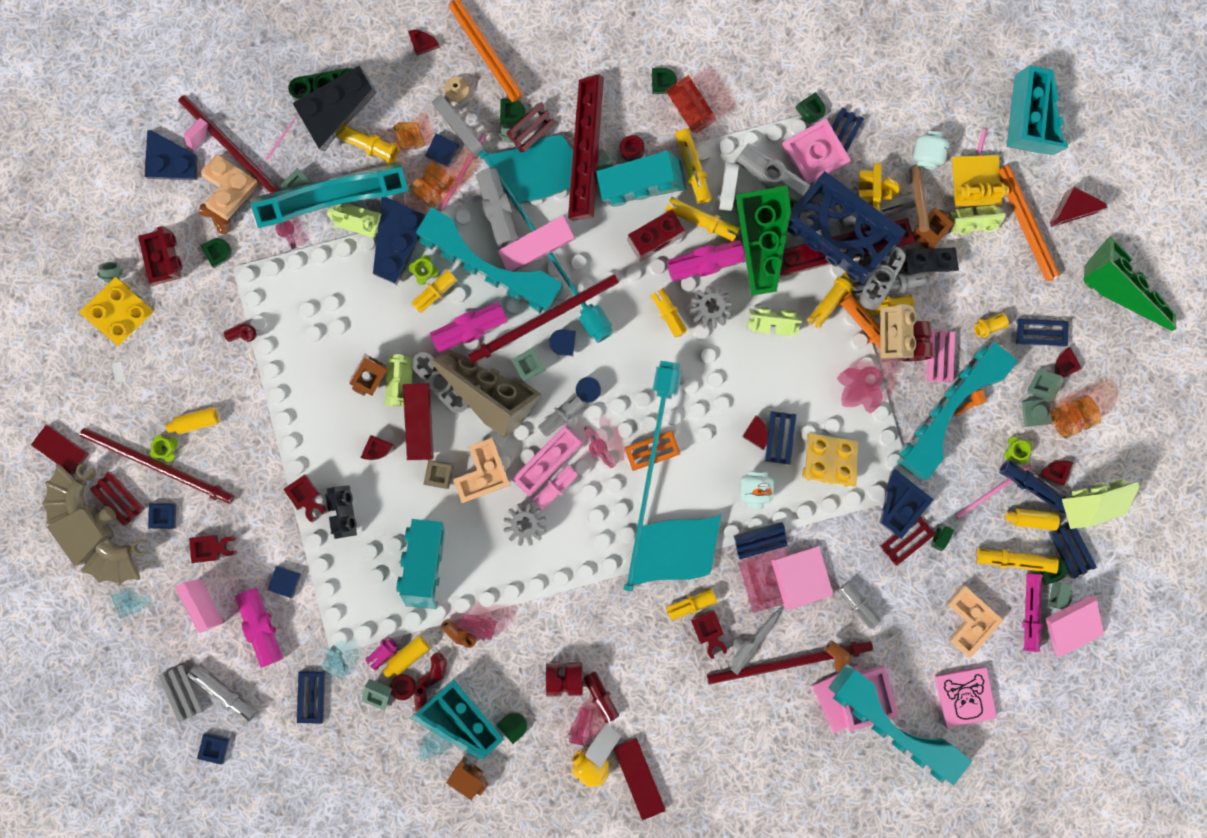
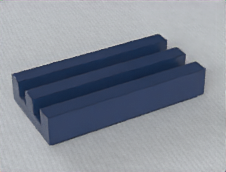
M842 107L832 125V129L835 132L842 117L847 118L838 135L841 143L851 121L856 122L843 147L847 153L864 118L861 116L858 118L855 116V113H849L846 111L847 109Z
M1016 320V344L1068 346L1069 321ZM1024 325L1062 327V331L1024 329ZM1024 335L1062 337V340L1025 339Z
M770 411L768 441L764 462L791 464L796 414ZM777 417L780 418L776 456L774 458L771 457L775 419ZM789 419L785 459H782L785 421Z
M783 522L733 535L739 560L788 546Z
M1069 523L1056 531L1049 532L1072 579L1078 578L1079 575L1086 574L1089 570L1097 568L1077 528L1070 529ZM1068 529L1070 530V532H1071V534H1072V536H1073V538H1074V540H1075V542H1076V544H1077V546H1078V548H1079V550H1080V552H1081V554H1082V556H1083V558H1084V560H1085V562H1086V564H1087L1086 566L1084 565V563H1083V561H1082V559H1081L1079 553L1077 552V550H1076V548H1075V546H1074V544H1073V542H1072V540H1071V538H1070V536H1069V534H1068V532H1067ZM1061 533L1079 568L1078 570H1075L1058 534Z
M298 671L297 723H324L325 671ZM305 677H309L308 717H303ZM315 677H318L317 718H314Z

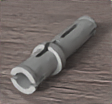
M908 192L907 194L892 198L890 201L880 202V212L888 216L914 208L916 206L915 197L912 192ZM850 215L847 218L839 219L843 230L854 227L856 218Z
M919 272L905 275L898 273L888 293H903L909 288L925 286L926 278L916 280V278L926 276L925 273ZM889 278L882 279V280H879V281H881V282H888V281H889ZM866 283L852 285L853 290L850 293L860 291V293L853 295L857 300H860V295ZM874 288L872 294L869 297L876 296L878 290Z
M196 664L187 676L224 705L223 708L225 710H231L246 724L254 718V714H257L258 710L242 699V695L238 691L236 693L202 667L201 664Z

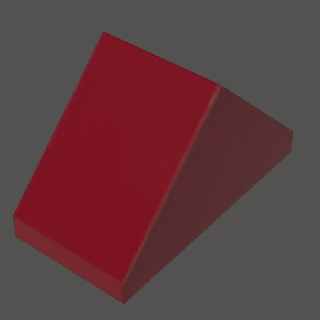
M1073 187L1065 192L1050 221V225L1054 227L1097 214L1105 210L1107 205L1105 202Z

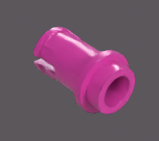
M389 637L382 639L380 645L365 658L366 663L373 662L370 667L378 670L391 655L394 656L397 653L398 645Z

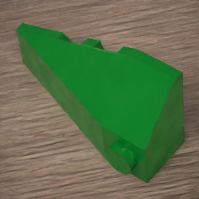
M787 185L735 194L751 296L777 292L791 214Z
M1111 236L1107 238L1085 264L1083 277L1085 284L1090 289L1094 288L1100 295L1170 331L1177 329L1176 314L1158 291L1149 292L1150 286L1146 280L1147 277L1143 272L1135 274L1129 263L1133 260L1129 254Z

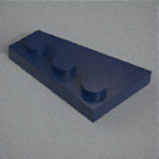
M382 197L373 274L398 285L418 243L419 237L416 231L426 215L387 197Z

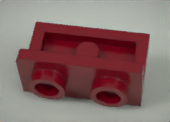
M159 226L155 232L138 236L150 285L153 286L182 278L180 270L183 269L181 259L176 255L175 246H177V240L172 231L164 226Z

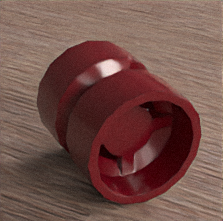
M916 321L913 325V336L916 340L914 357L900 358L901 361H923L934 358L933 343L928 340L932 337L931 322Z
M560 662L546 663V696L561 697L564 692L568 696H583L582 662H568L566 666H562Z

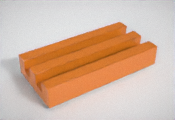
M673 431L659 435V440L669 437L670 442L657 446L656 452L673 447L674 451L656 457L654 464L680 455ZM654 437L624 447L632 471L649 466V460L637 465L634 460L650 455L652 449L632 455L631 450L653 443Z

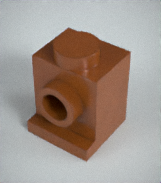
M937 208L932 209L928 213L929 225L935 227V233L931 229L927 232H920L919 225L913 231L914 239L925 248L936 246L954 225L950 220V216L945 211L938 210Z
M364 353L349 380L352 390L363 396L366 393L373 396L387 371V365ZM365 371H369L372 377L365 379L362 374Z
M463 756L446 783L472 801L476 794L482 795L489 783L482 775L484 772L474 764L468 766L465 764L467 758Z

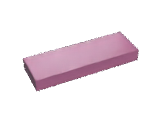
M562 215L498 250V253L506 270L516 272L576 238L566 217Z
M564 425L512 480L531 497L583 442Z

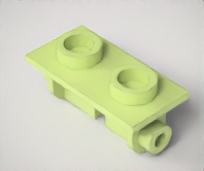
M346 203L330 207L327 211L328 217L334 221L333 226L375 238L381 217L380 213Z
M995 205L976 207V215H973L972 208L954 209L953 212H949L950 220L954 222L950 233L968 234L976 230L994 231L1000 228L1006 214H1001V208Z
M757 306L756 309L749 308L750 316L754 318L748 320L747 329H752V332L770 334L771 325H776V335L793 337V334L798 335L799 325L795 323H802L800 315L796 314V311L782 309L781 312L771 311V308Z
M400 354L388 355L385 406L404 407L403 384H412L413 357Z

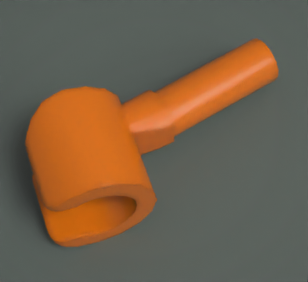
M981 389L971 393L972 401L955 410L954 414L959 416L968 409L985 403L987 398L984 390Z

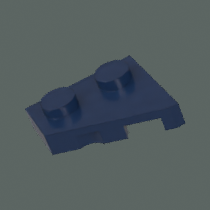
M147 130L144 177L147 179L197 180L198 156L152 130Z
M893 468L890 471L880 523L899 539H902L934 499Z

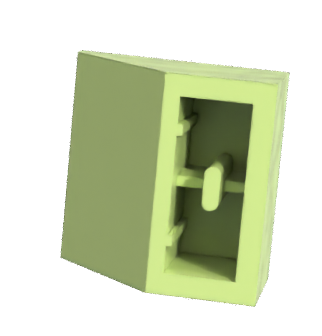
M1126 479L1110 482V486H1107L1106 482L1090 485L1091 490L1089 491L1087 488L1071 491L1072 496L1062 499L1070 529L1091 527L1126 515L1140 487L1139 483H1126Z

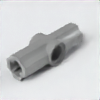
M749 143L744 147L735 162L760 179L761 183L767 188L787 185L789 200L795 204L802 199L811 186L787 170L781 161L771 159ZM767 170H775L779 177L776 179L770 178Z
M487 168L481 170L476 174L483 196V207L488 222H491L498 247H505L518 240L511 217L513 214L506 193L503 192L497 169Z

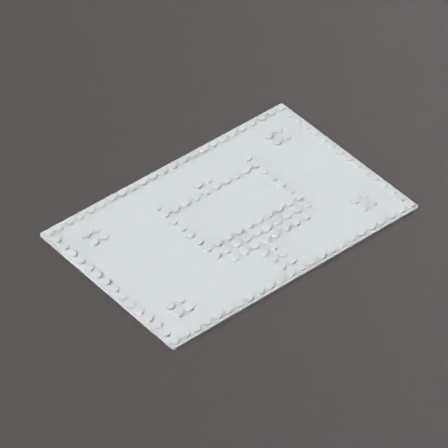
M799 115L695 143L702 169L708 176L706 182L713 198L705 204H697L692 185L687 180L689 175L680 148L668 151L681 161L687 190L653 196L643 200L628 201L622 206L612 207L602 201L597 178L594 217L577 221L568 219L570 189L545 199L520 204L536 229L562 215L566 217L576 239L552 253L579 293L613 274L616 275L619 281L618 284L585 301L587 305H600L613 326L611 328L614 333L600 343H597L595 339H591L578 320L581 316L580 311L583 309L580 304L491 353V357H484L478 360L479 367L489 371L492 368L499 370V375L513 380L514 377L522 380L511 359L534 348L546 371L525 382L541 393V397L521 425L504 438L485 425L470 407L462 413H454L430 389L434 459L432 460L454 464L450 489L423 485L428 460H407L404 407L385 406L387 371L373 396L367 393L363 396L352 390V385L349 384L351 376L364 353L386 365L388 355L394 356V354L414 357L420 352H426L433 358H436L444 352L438 353L431 339L430 332L454 322L453 320L464 313L476 312L498 301L508 320L507 323L485 332L484 336L466 344L461 343L448 350L468 357V354L481 348V344H488L541 314L528 307V301L522 298L518 301L507 295V289L499 285L498 288H495L485 282L486 277L477 272L476 276L462 268L464 266L463 263L457 260L453 263L441 256L442 251L435 247L433 250L426 248L419 243L420 238L398 285L373 274L378 228L375 238L358 233L242 264L234 268L233 271L246 322L255 327L257 331L255 340L251 342L287 484L290 485L304 474L307 475L321 495L315 499L316 502L324 505L326 509L325 494H327V488L350 485L353 496L352 504L354 517L357 522V535L334 539V535L330 533L329 517L336 516V511L328 512L327 509V513L322 515L319 509L316 508L313 510V516L316 521L310 522L306 518L305 507L297 510L293 505L331 653L336 654L377 643L388 637L395 638L439 626L446 619H450L453 622L629 574L648 466L632 471L624 447L654 437L661 397L656 396L657 391H653L652 388L656 367H659L660 361L680 364L679 370L682 371L677 395L672 394L671 399L666 398L659 434L673 431L680 455L654 464L643 525L666 520L704 519L722 514L716 550L735 545L733 535L783 522L786 531L884 504L890 471L893 468L912 482L910 472L897 463V460L901 457L899 451L902 448V444L874 347L868 340L869 336L840 304L836 306L820 329L814 327L815 322L811 325L807 321V318L810 317L834 286V280L837 277H841L844 273L842 268L827 265L780 277L777 292L751 296L746 261L722 268L719 272L708 276L699 277L697 275L672 282L667 260L691 254L692 251L710 245L717 247L731 243V240L714 232L710 234L707 229L679 216L677 218L685 230L683 238L641 262L627 241L628 234L666 213L667 204L678 208L669 203L671 196L712 216L719 215L721 220L740 227L735 196L732 211L719 209L726 162L735 163L744 147L749 143L771 159L781 161L787 170L800 178L781 145L784 141L809 128L808 121ZM687 146L686 148H687V151H688V154H689V157H690V160H691V163H692L693 160H692V157H691L689 148H688V146ZM739 166L735 194L768 189L761 183L760 179ZM695 170L694 173H695L696 179H697V181H698V185H699V187H701L699 178H698V176H697V172H696V170ZM767 170L770 178L776 179L779 177L775 170ZM819 192L810 203L821 206L824 194ZM507 195L513 214L511 215L518 239L532 231ZM789 200L790 208L792 210L796 204ZM482 201L440 211L454 220L461 238L475 255L497 268L506 270L498 253V250L504 246L498 247L493 228L491 222H488ZM813 210L804 211L800 215V220L806 225L811 226L813 221L806 219L807 216L812 214L819 216V213ZM828 217L831 236L841 235L837 219ZM729 230L727 231L729 233L736 235L734 241L740 240L741 244L743 245L741 230H739L738 234ZM787 231L784 249L806 244V241L800 236H794ZM423 255H428L431 258L432 265L438 268L439 274L437 277L428 279L426 284L420 285L416 282L417 278L414 273L409 271V265L421 259ZM548 255L516 271H542L563 283V289L552 308L575 296ZM448 269L457 279V282L441 295L442 299L438 298L422 313L418 312L412 305V301L428 287V283L432 284ZM707 286L711 287L712 293L715 292L717 287H720V296L724 293L729 294V297L724 302L733 303L731 308L726 309L732 313L731 317H724L726 320L724 326L720 325L717 321L716 329L711 328L710 322H708L706 328H702L704 320L700 319L695 323L693 319L698 313L692 314L689 311L690 308L696 307L690 302L692 298H698L696 292L701 290L706 295L705 290ZM662 288L666 290L665 292L674 307H678L677 312L687 328V332L681 337L675 338L665 320L660 318L661 313L650 297L655 292L662 301L658 290ZM710 302L707 306L709 313H712L714 310L717 312L714 308V303ZM757 306L771 308V311L781 312L782 309L796 311V314H799L802 323H795L799 325L798 335L793 334V337L776 335V325H771L770 334L752 332V329H747L748 320L754 318L750 316L749 308L756 309ZM560 329L576 331L573 357L557 355L551 350L549 339L553 332ZM421 358L418 361L420 363L418 369L424 368L430 374L426 376V379L429 380L430 376L438 370L435 368L433 371L428 366L429 358L427 360ZM413 370L412 383H425ZM365 371L362 376L365 379H369L372 377V374L369 371ZM438 376L434 380V387L438 390H443L448 385L447 380L443 376ZM585 377L596 379L601 387L599 398L592 403L583 402L585 406L577 411L568 420L567 424L564 422L551 435L544 436L538 428L539 425L555 412V407L558 408L573 394H576V385L579 380ZM453 387L448 393L442 395L444 399L447 395L453 399L452 407L456 405L462 407L464 405L462 398H458L452 392L454 390ZM770 411L796 414L790 465L764 462L766 447L764 450H761L742 438L755 415L764 422L768 433ZM777 417L775 419L771 457L774 458L776 456L780 418ZM789 419L785 421L782 459H785ZM566 425L583 444L529 497L512 478ZM808 433L858 441L856 487H845L840 484L822 483L815 480L807 481V479L802 477L803 468L806 467ZM370 435L395 445L393 450L381 459L365 460L360 458ZM669 437L659 440L657 446L669 443ZM493 438L511 486L461 503L453 479L477 471L468 446ZM653 443L631 450L632 455L652 449ZM673 447L656 452L655 458L673 452ZM650 455L634 460L635 464L650 460ZM571 466L577 472L578 477L562 491V496L558 495L545 510L541 509V512L536 515L537 519L543 516L546 517V521L538 522L540 526L547 528L546 531H536L541 535L542 539L539 541L531 535L533 545L531 546L528 545L526 538H524L523 545L519 546V536L510 541L509 537L514 532L513 530L504 532V528L510 527L511 523L503 521L505 517L514 518L509 514L508 510L512 508L518 514L517 504L521 503L524 511H526L527 504L532 503L531 513H533L539 507L532 498L548 485V480L552 481L565 467ZM747 471L768 472V476L774 479L773 500L770 503L764 504V508H749V503L740 499L741 478L747 475ZM527 517L518 523L519 527L522 526V531L532 527V522L528 523L530 519ZM412 519L443 522L445 528L442 561L438 571L440 580L439 586H436L434 601L437 602L436 610L406 607L399 595L400 592L396 591L398 577L403 576L404 567H401V555L403 551H407L408 542H405L406 527H411Z

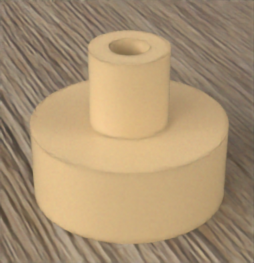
M461 77L450 78L444 86L446 97L453 103L464 102L469 96L470 89L468 83Z

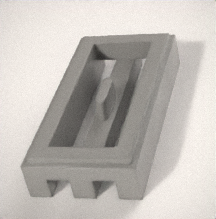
M185 664L159 675L178 723L205 711L191 678L187 676L188 671ZM178 672L182 677V680L185 684L191 701L195 707V710L193 711L182 688V685L179 681V678L176 674ZM169 676H170V678H171V680H172V683H173V685H174V687H175V690H176V692H177V694H178V697H179V699H180V701H181V703H182V706H183V708H184L186 714H184L183 711H182V709H181V706H180V704H179V702H178V700H177V697H176V695H175V693H174V690H173V688H172V686H171V683H170V681H169V679H168Z

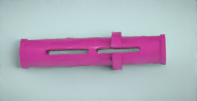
M1026 574L1025 622H1022V627H1024L1023 651L1040 652L1041 650L1040 630L1043 629V623H1041L1043 575Z

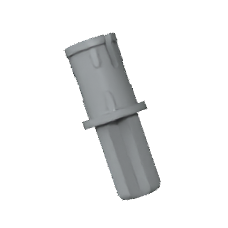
M573 394L561 406L555 407V412L539 425L540 432L546 437L551 435L564 422L567 424L568 420L585 406L576 394Z
M848 581L837 590L852 607L851 611L856 612L869 629L879 625L881 622L880 617L867 603L868 599L860 595L851 584V581Z

